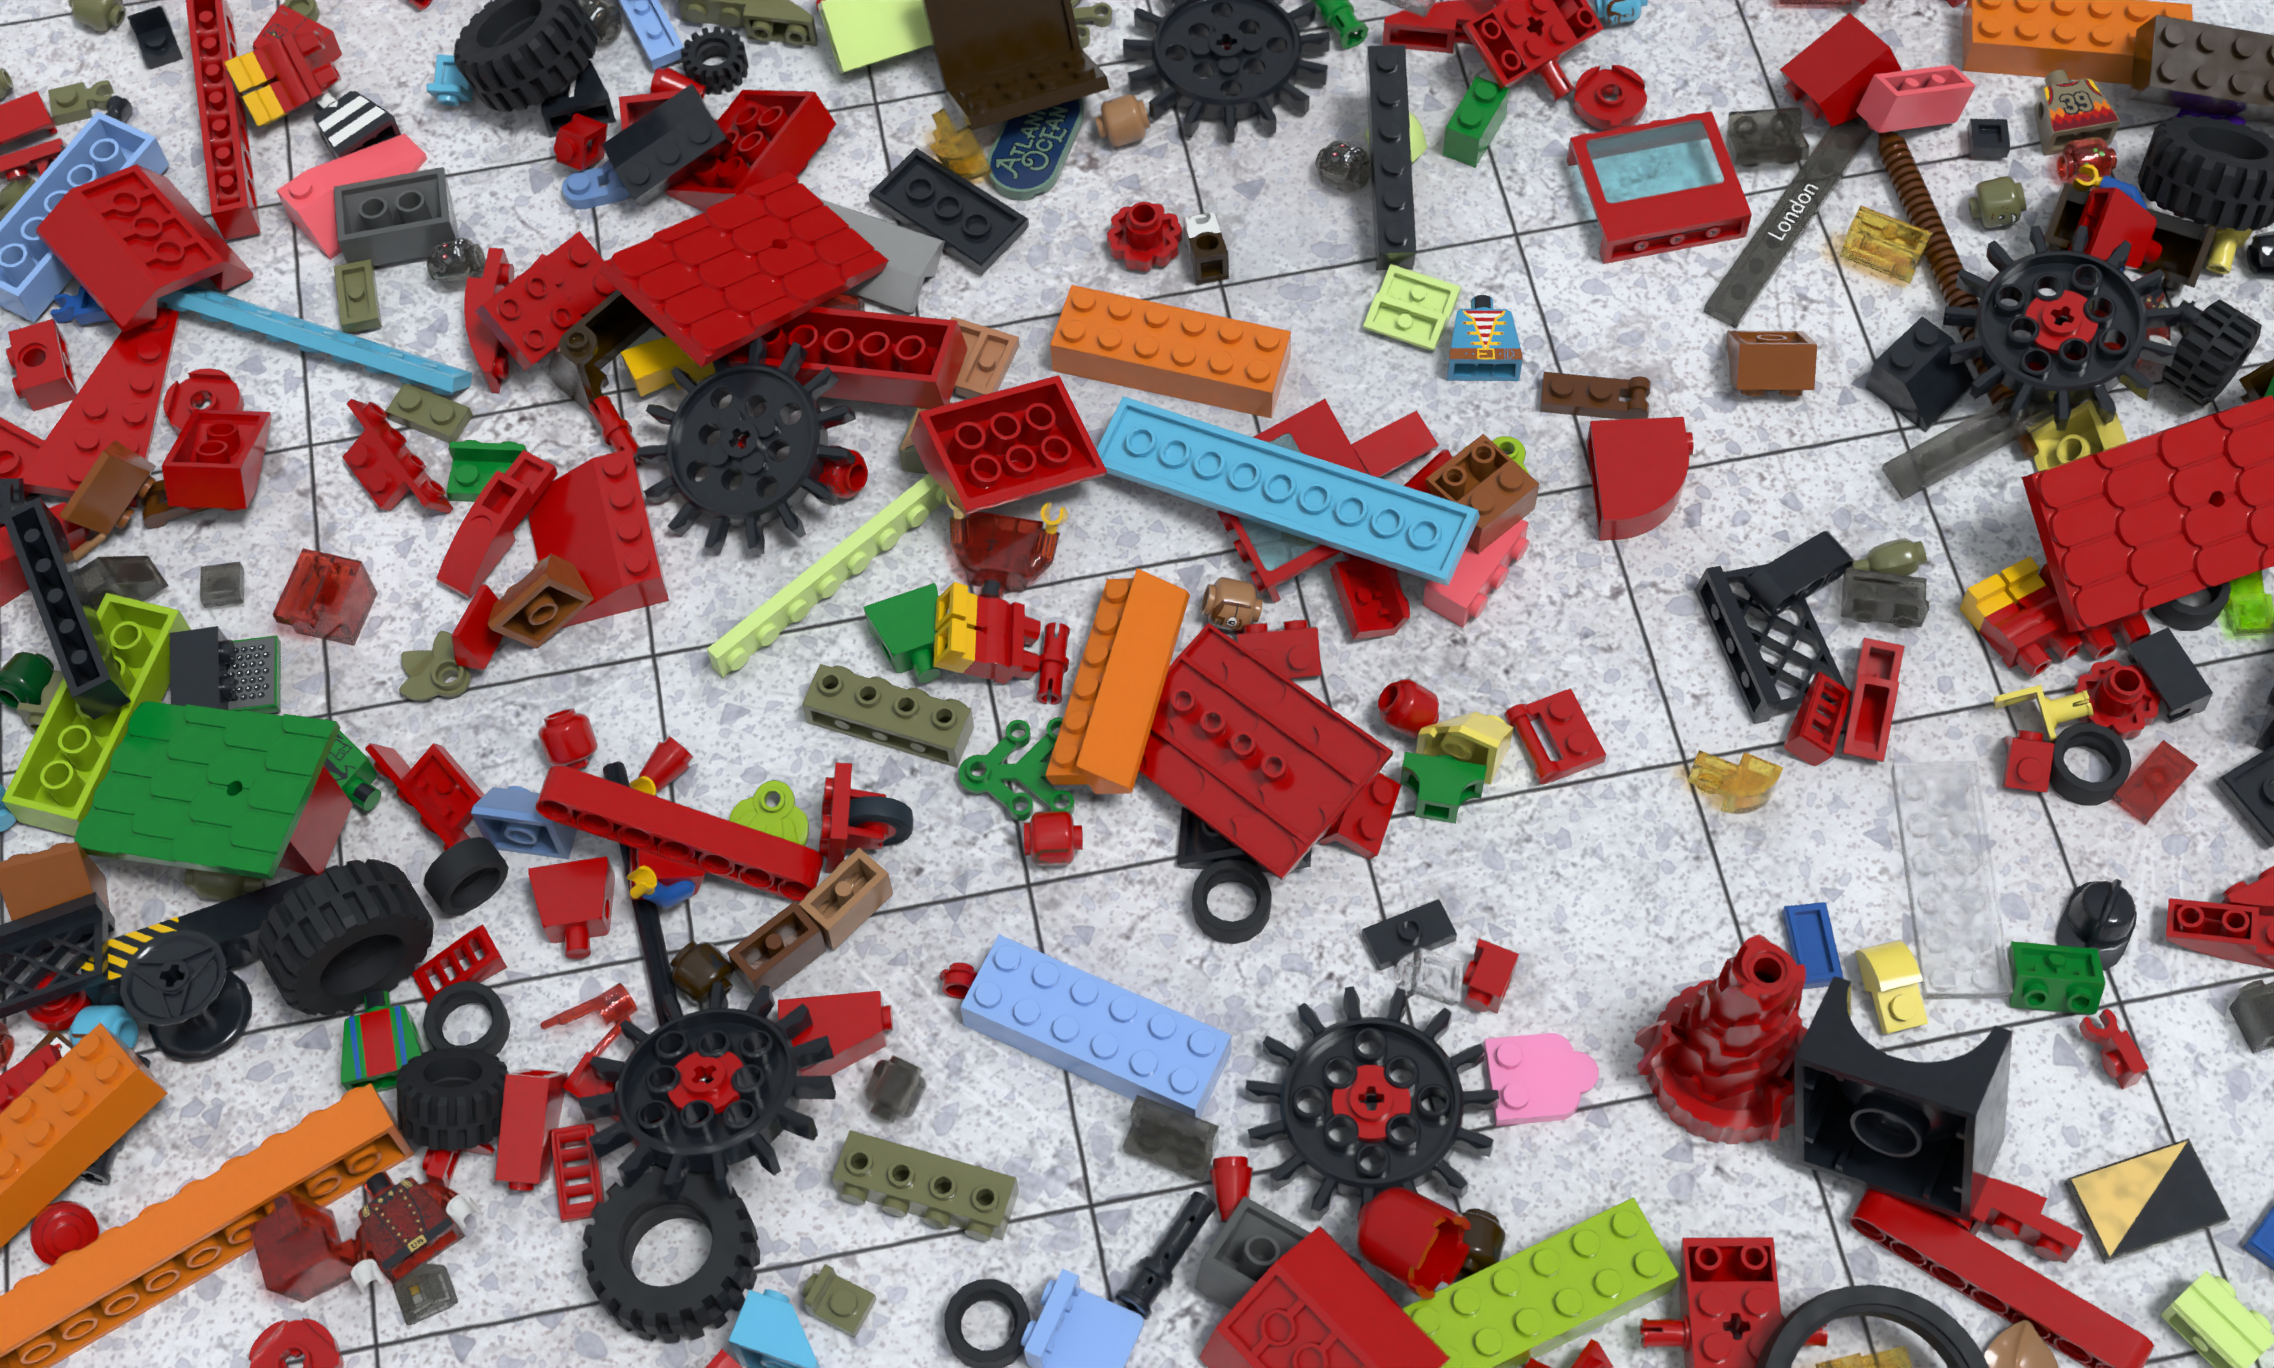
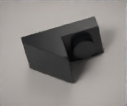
M164 5L127 16L149 70L183 59Z

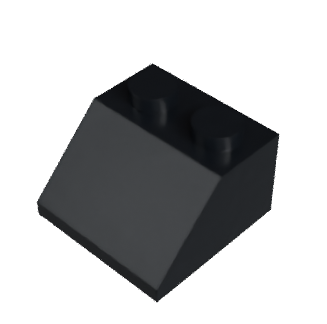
M1922 316L1874 361L1865 388L1927 432L1971 390L1974 379L1965 361L1949 365L1947 360L1949 346L1956 344L1954 339Z

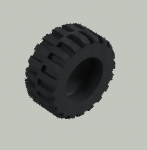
M494 0L484 5L482 11L475 13L470 18L468 26H464L461 30L460 38L456 39L454 45V61L458 70L487 107L502 112H512L514 109L522 111L526 110L530 105L537 106L543 103L544 99L550 96L554 97L561 92L560 89L567 84L570 85L577 79L576 75L586 69L588 60L593 58L596 52L595 46H597L598 33L596 26L578 0Z
M2182 115L2180 118L2176 116L2170 117L2154 129L2138 174L2140 189L2142 193H2145V197L2148 200L2155 201L2161 209L2169 210L2180 218L2194 220V223L2208 224L2219 229L2232 228L2235 231H2245L2246 229L2255 231L2263 227L2267 228L2274 223V139L2262 131L2258 132L2249 126L2230 123V121L2224 119L2216 120L2207 116L2193 117L2191 115Z
M368 859L365 863L360 860L347 861V864L341 867L334 865L326 868L324 873L316 877L313 874L303 880L304 884L297 889H290L283 895L284 900L280 904H274L268 912V919L263 920L257 940L259 958L286 1003L293 1009L309 1015L316 1016L320 1013L327 1016L335 1015L336 1011L339 1010L344 1012L354 1010L357 1005L364 1003V996L367 993L378 990L390 992L398 986L397 983L401 979L408 978L415 971V965L422 963L426 957L427 948L431 947L434 923L406 874L399 867L376 859Z
M653 1163L651 1165L652 1171L643 1174L631 1188L625 1185L620 1187L615 1182L606 1190L609 1200L605 1204L601 1202L596 1203L590 1213L595 1224L586 1225L583 1234V1241L588 1248L582 1251V1262L588 1272L586 1278L591 1289L609 1316L612 1315L619 1326L628 1332L636 1330L640 1338L654 1341L656 1336L660 1335L665 1343H679L680 1334L688 1333L692 1340L705 1336L704 1327L714 1323L715 1327L719 1329L728 1322L725 1313L730 1308L737 1312L741 1309L745 1302L744 1290H752L757 1279L754 1266L760 1264V1249L756 1242L759 1238L742 1197H738L733 1186L731 1195L722 1197L714 1183L712 1170L701 1172L689 1171L683 1190L678 1200L675 1201L668 1199L663 1186L667 1167ZM676 1218L693 1219L707 1226L713 1239L711 1251L704 1265L693 1276L681 1283L670 1286L649 1285L641 1282L636 1277L632 1269L634 1251L642 1237L654 1226Z

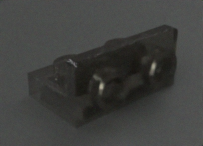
M1137 1095L1131 1108V1128L1124 1141L1123 1151L1199 1182L1203 1181L1219 1145V1126Z

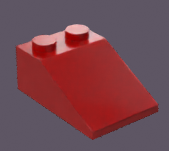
M194 409L161 465L168 506L184 507L188 510L222 508L226 511L247 509L258 487L272 419L271 412Z

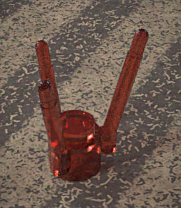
M619 982L599 996L541 1022L540 1027L547 1029L556 1024L565 1025L595 1011L605 1026L611 1022L615 1024L590 1052L594 1056L599 1057L622 1032L619 1024L625 1019L632 1022L629 1016L637 1012L638 1009L629 992Z

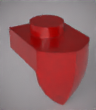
M490 1143L479 1144L471 1149H457V1151L445 1149L432 1150L428 1148L422 1169L426 1171L425 1174L430 1187L447 1191L462 1151L476 1154H494L495 1149Z

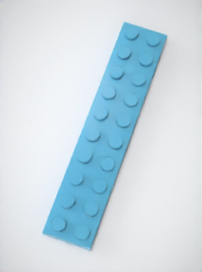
M1124 396L1096 449L1108 474L1446 586L1449 585L1480 518L1478 509Z

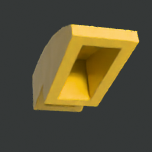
M668 336L621 352L625 368L640 397L672 383L675 384L677 390L683 389L676 383L671 374L675 367L689 373L696 382L715 373L712 362L701 368Z

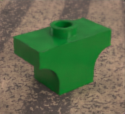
M1405 752L1400 784L1410 788L1417 798L1415 817L1456 824L1460 806L1469 799L1481 798L1487 766L1457 761L1449 755H1437L1434 757Z

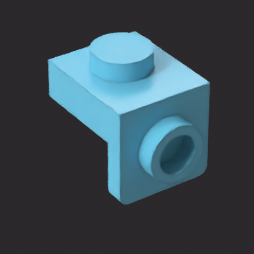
M437 55L434 84L428 83L426 91L437 99V103L446 106H458L459 101L472 102L473 89L458 70L454 61V55Z

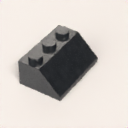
M693 84L602 144L615 172L633 199L642 206H645L734 146Z

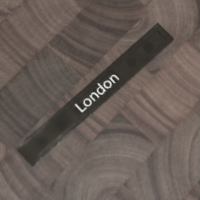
M1859 116L1828 129L1705 304L1704 313L1735 329L1738 328L1873 134L1874 130L1867 125V121Z

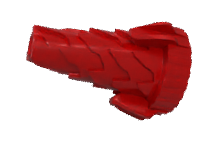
M1760 934L1752 936L1743 942L1736 957L1726 960L1718 978L1713 981L1710 979L1702 981L1697 986H1689L1682 990L1678 997H1673L1667 1003L1665 1010L1661 1011L1656 1023L1641 1028L1635 1035L1634 1043L1644 1049V1058L1636 1066L1639 1075H1645L1646 1082H1648L1651 1092L1656 1095L1660 1108L1669 1114L1670 1119L1676 1125L1683 1126L1688 1133L1696 1137H1704L1707 1141L1714 1143L1725 1142L1728 1145H1733L1740 1142L1751 1143L1765 1139L1773 1142L1778 1140L1780 1128L1784 1129L1789 1124L1795 1125V1055L1807 1032V1028L1802 1025L1803 1019L1798 1015L1802 1000V990L1806 980V971L1804 964L1796 965L1794 959L1787 952Z

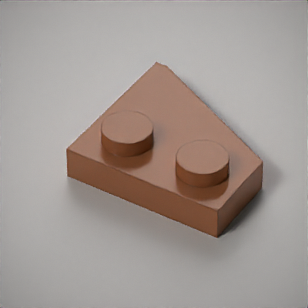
M951 317L950 320L958 321L968 348L955 384L956 394L974 398L997 392L1020 346L1019 337Z

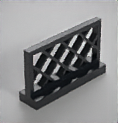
M1766 564L1723 572L1721 566L1706 568L1694 590L1754 724L1769 721L1773 714L1799 709L1805 697L1803 693L1806 694L1811 685L1809 681L1813 673L1822 672L1847 688L1806 599L1789 608L1798 613L1801 620L1798 627L1778 615L1770 618L1760 606L1752 603L1753 598L1751 596L1746 600L1732 592L1730 583L1739 582L1744 585L1757 570ZM1747 612L1768 623L1763 633L1747 625L1744 618ZM1772 625L1793 636L1789 646L1767 636ZM1798 639L1813 646L1817 654L1814 660L1793 650ZM1762 646L1783 656L1778 667L1763 660L1760 653ZM1788 659L1809 670L1804 681L1783 670ZM1777 680L1799 690L1796 697L1781 700L1775 687ZM1823 694L1821 695V698L1828 701L1829 703L1835 702L1831 700L1829 697Z
M96 892L0 925V970L8 968L0 976V995L6 989L14 991L4 1002L0 1003V1019L108 981V932L115 930V918ZM89 939L83 947L75 945ZM67 952L75 955L62 970L55 968V965ZM48 954L42 962L35 959L42 955ZM88 960L94 962L93 971L75 976L77 971ZM27 966L34 969L21 984L14 982ZM47 974L54 977L46 987L33 990Z

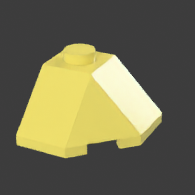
M1475 711L1421 728L1418 734L1416 753L1434 757L1437 755H1449L1457 761L1486 765L1484 783L1491 785L1510 747L1514 727L1507 725L1503 719L1495 715H1484Z

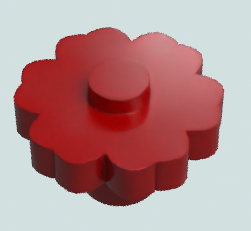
M1145 201L1138 202L1132 207H1122L1117 214L1112 216L1111 229L1107 232V245L1111 250L1112 257L1114 259H1124L1125 266L1128 269H1138L1140 271L1150 270L1153 264L1157 266L1168 265L1172 259L1177 257L1178 243L1182 240V227L1178 223V217L1173 213L1165 214L1164 207L1161 204H1152Z
M2112 659L2094 663L2088 674L2081 675L2074 685V694L2087 690L2090 698L2089 703L2092 705L2094 714L2093 716L2081 717L2079 721L2081 723H2095L2107 727L2119 735L2122 740L2138 737L2144 726L2153 723L2158 714L2160 696L2150 690L2152 684L2138 666H2122L2118 661Z

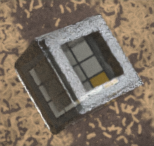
M423 1263L393 1285L406 1325L418 1323L458 1303L448 1270L443 1264Z

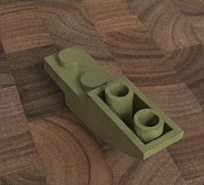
M678 0L682 21L726 25L729 27H745L748 39L817 46L818 38L814 17L790 0Z

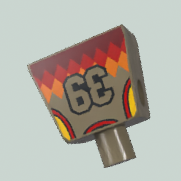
M2055 70L2049 73L2044 79L2046 86L2041 89L2034 107L2044 156L2111 145L2121 121L2094 80L2086 78L2069 81L2064 70Z

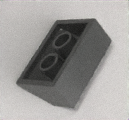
M444 167L334 187L338 243L347 263L371 259L373 266L433 256L436 253L439 255L440 253L437 251L441 252V250L435 247L438 245L442 246L446 241H452V244L446 248L441 247V254L450 253L454 249L453 242L459 240L457 221Z
M1244 1196L1203 1257L1194 1289L1232 1310L1267 1270L1285 1253L1308 1236L1310 1232ZM1351 1256L1361 1266L1362 1261Z

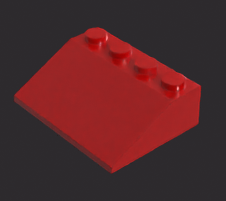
M741 90L717 120L734 146L664 193L706 212L708 207L744 193L747 187L786 171H789L796 178L807 167L809 159L816 150L827 141L828 135L837 123L815 91Z
M1059 375L921 411L918 413L910 435L927 472L964 515L1102 477L1107 473Z
M627 449L594 457L552 481L528 512L538 562L553 554L574 564L595 598L562 628L669 601L641 479L632 450Z

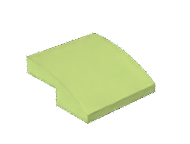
M1390 264L1379 293L1376 292L1363 328L1435 351L1461 294V286Z

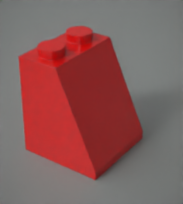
M1848 13L1784 65L1780 71L1787 81L1783 88L1790 98L1796 103L1801 99L1805 110L1814 120L1821 117L1828 125L1833 127L1860 116L1856 111L1875 74L1902 71L1890 46L1851 13Z

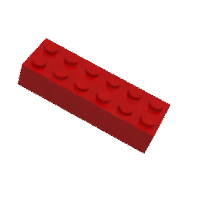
M815 307L761 336L767 341L765 365L779 368L793 342L800 344L808 352L795 376V379L803 386L826 367H829L836 374L839 381L820 397L930 409L949 404L968 350L957 320ZM749 343L727 354L730 366L747 364Z

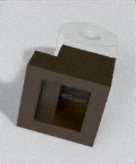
M1214 212L1183 217L1184 233L1193 265L1196 285L1229 279L1228 251Z

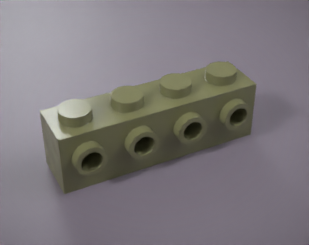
M823 664L819 665L802 703L808 724L956 768L960 763L974 729L971 708L959 700L935 698L929 696V694L921 689L913 687L905 689L894 686L881 677L873 676L867 678L854 674L850 669L839 665L833 667Z
M852 1130L848 1133L832 1177L837 1193H840V1197L845 1201L857 1205H864L866 1201L882 1205V1210L898 1217H906L907 1213L923 1217V1221L928 1225L939 1229H948L949 1225L965 1229V1233L968 1236L981 1241H990L991 1237L1000 1240L1004 1239L1019 1194L1017 1177Z

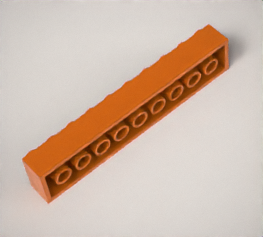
M371 1083L365 1087L351 1089L341 1097L339 1102L325 1110H316L309 1113L302 1119L299 1125L285 1133H276L269 1136L261 1143L259 1148L245 1156L229 1159L221 1166L219 1171L205 1179L189 1182L181 1188L179 1194L163 1203L149 1205L132 1221L121 1227H112L101 1233L97 1241L81 1250L71 1251L62 1255L52 1267L39 1274L22 1278L14 1285L12 1290L0 1296V1368H50L366 1184V1181L373 1175L380 1172L384 1173L412 1157L415 1153L408 1140L402 1135V1130H399L395 1116Z

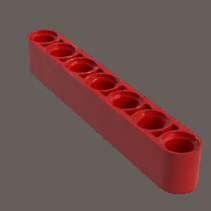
M553 766L548 769L536 802L537 812L551 821L793 901L801 902L812 889L817 887L824 859L822 855L812 848L566 766Z
M1867 1188L1849 1218L1851 1226L1863 1236L2010 1323L2016 1324L2020 1321L2028 1320L2046 1344L2087 1368H2144L2154 1349L2152 1341L2141 1332L1926 1207Z

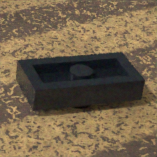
M1440 899L1363 928L1362 937L1379 971H1382L1455 942L1457 933Z

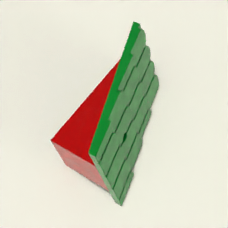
M153 701L141 702L130 717L128 731L123 741L112 755L111 765L105 779L95 790L93 804L87 816L79 824L74 842H78L84 851L92 856L273 880L278 867L309 876L314 874L316 877L324 872L353 806L352 802L324 766L340 726L337 721L290 714L281 716L246 710L237 712L189 704L180 706Z

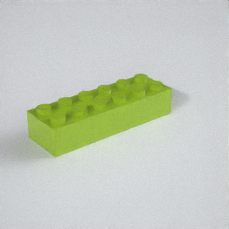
M105 594L96 614L131 702L93 720L71 697L63 677L1 800L18 822L75 836L79 824L87 816L93 804L95 790L106 777L114 751L121 744L128 731V723L133 712L141 702L153 701L161 703L170 684V633L191 630L183 615L177 609L114 594Z
M1632 1197L1436 1292L1435 1297L1432 1299H1421L1402 1309L1451 1357L1443 1368H1517L1527 1363L1530 1358H1538L1672 1292L1679 1274L1635 1198Z

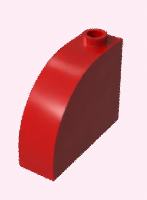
M1684 417L1590 421L1586 444L1599 541L1628 539L1653 530L1674 511L1683 491L1689 467V455L1693 454L1694 448L1692 432H1686Z

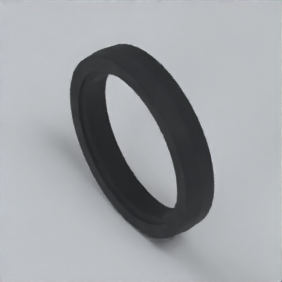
M1883 1285L1843 1287L1827 1291L1804 1302L1792 1311L1773 1331L1766 1341L1755 1368H1791L1801 1347L1823 1325L1844 1317L1872 1316L1898 1323L1919 1335L1939 1354L1948 1368H1989L1984 1355L1972 1337L1942 1308L1912 1292Z

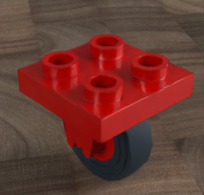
M835 762L834 777H825L821 812L822 829L819 841V853L822 857L826 858L825 873H832L844 861L846 850H857L858 848L882 849L883 846L898 844L907 840L913 831V813L908 805L896 799L887 798L885 794L851 789L852 763Z

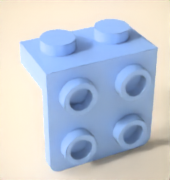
M1062 1268L1057 1281L1050 1279L1044 1289L1040 1301L1044 1309L1038 1321L1031 1320L1023 1334L1021 1345L1025 1347L1024 1353L1027 1365L1033 1368H1125L1144 1326L1142 1316L1082 1290L1079 1275Z

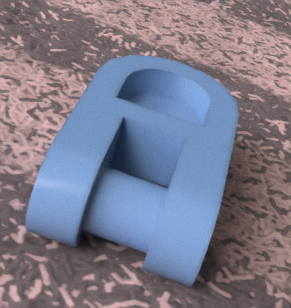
M610 161L604 163L602 167L573 173L562 184V191L567 204L575 209H588L624 201L630 196L629 191L615 172Z

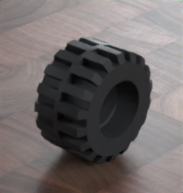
M2219 299L2209 305L2198 316L2176 346L2177 350L2172 365L2164 366L2162 382L2200 406H2205L2224 390L2244 364L2260 337L2262 325Z
M444 1047L438 1050H429L423 1052L421 1056H414L409 1059L408 1064L402 1065L397 1075L399 1130H402V1135L406 1139L413 1140V1144L428 1146L432 1150L445 1149L457 1151V1149H471L479 1144H487L493 1141V1137L500 1136L505 1076L509 1073L506 1064L499 1061V1057L494 1054H486L484 1050L469 1049L468 1047Z

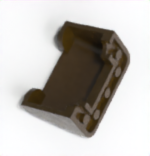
M616 290L562 335L548 366L550 376L559 389L590 414L588 410L590 403L594 404L593 400L604 396L602 388L609 384L607 375L601 369L651 327L664 337L666 334L620 291Z

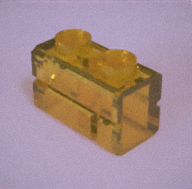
M1860 206L1847 232L1840 257L1911 284L1923 260L1932 232Z

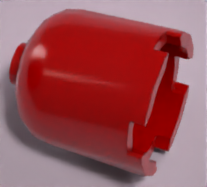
M1393 1187L1380 1192L1371 1201L1363 1205L1357 1217L1356 1243L1362 1258L1373 1268L1422 1299L1434 1298L1436 1294L1433 1289L1441 1282L1450 1285L1461 1270L1469 1252L1470 1246L1463 1242L1464 1232L1471 1229V1224L1466 1217L1410 1189Z

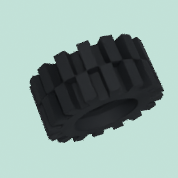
M708 27L703 28V35L700 36L697 32L691 34L692 41L686 39L684 42L685 48H681V59L685 76L698 82L700 85L706 86L705 94L710 95L711 89H715L716 95H721V89L726 88L728 93L733 91V83L740 86L743 83L742 77H747V69H749L745 46L737 33L732 35V31L728 28L721 33L720 27H714V32L710 33L708 32ZM721 56L727 58L724 62L717 65L703 64L704 61L711 57Z

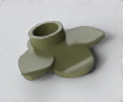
M441 630L434 640L432 651L416 650L402 652L403 668L409 679L400 686V693L412 700L425 701L437 695L455 697L466 691L471 682V673L468 667L456 664L451 633ZM457 677L454 681L445 683L448 678Z

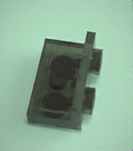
M1799 107L1730 112L1728 114L1726 147L1735 165L1740 164L1745 167H1754L1760 163L1767 162L1793 164L1797 160H1808L1810 146L1801 131L1802 110Z
M1846 568L1843 575L1840 617L1852 618L1862 623L1872 621L1891 623L1900 628L1922 627L1929 611V601L1926 600L1927 578Z

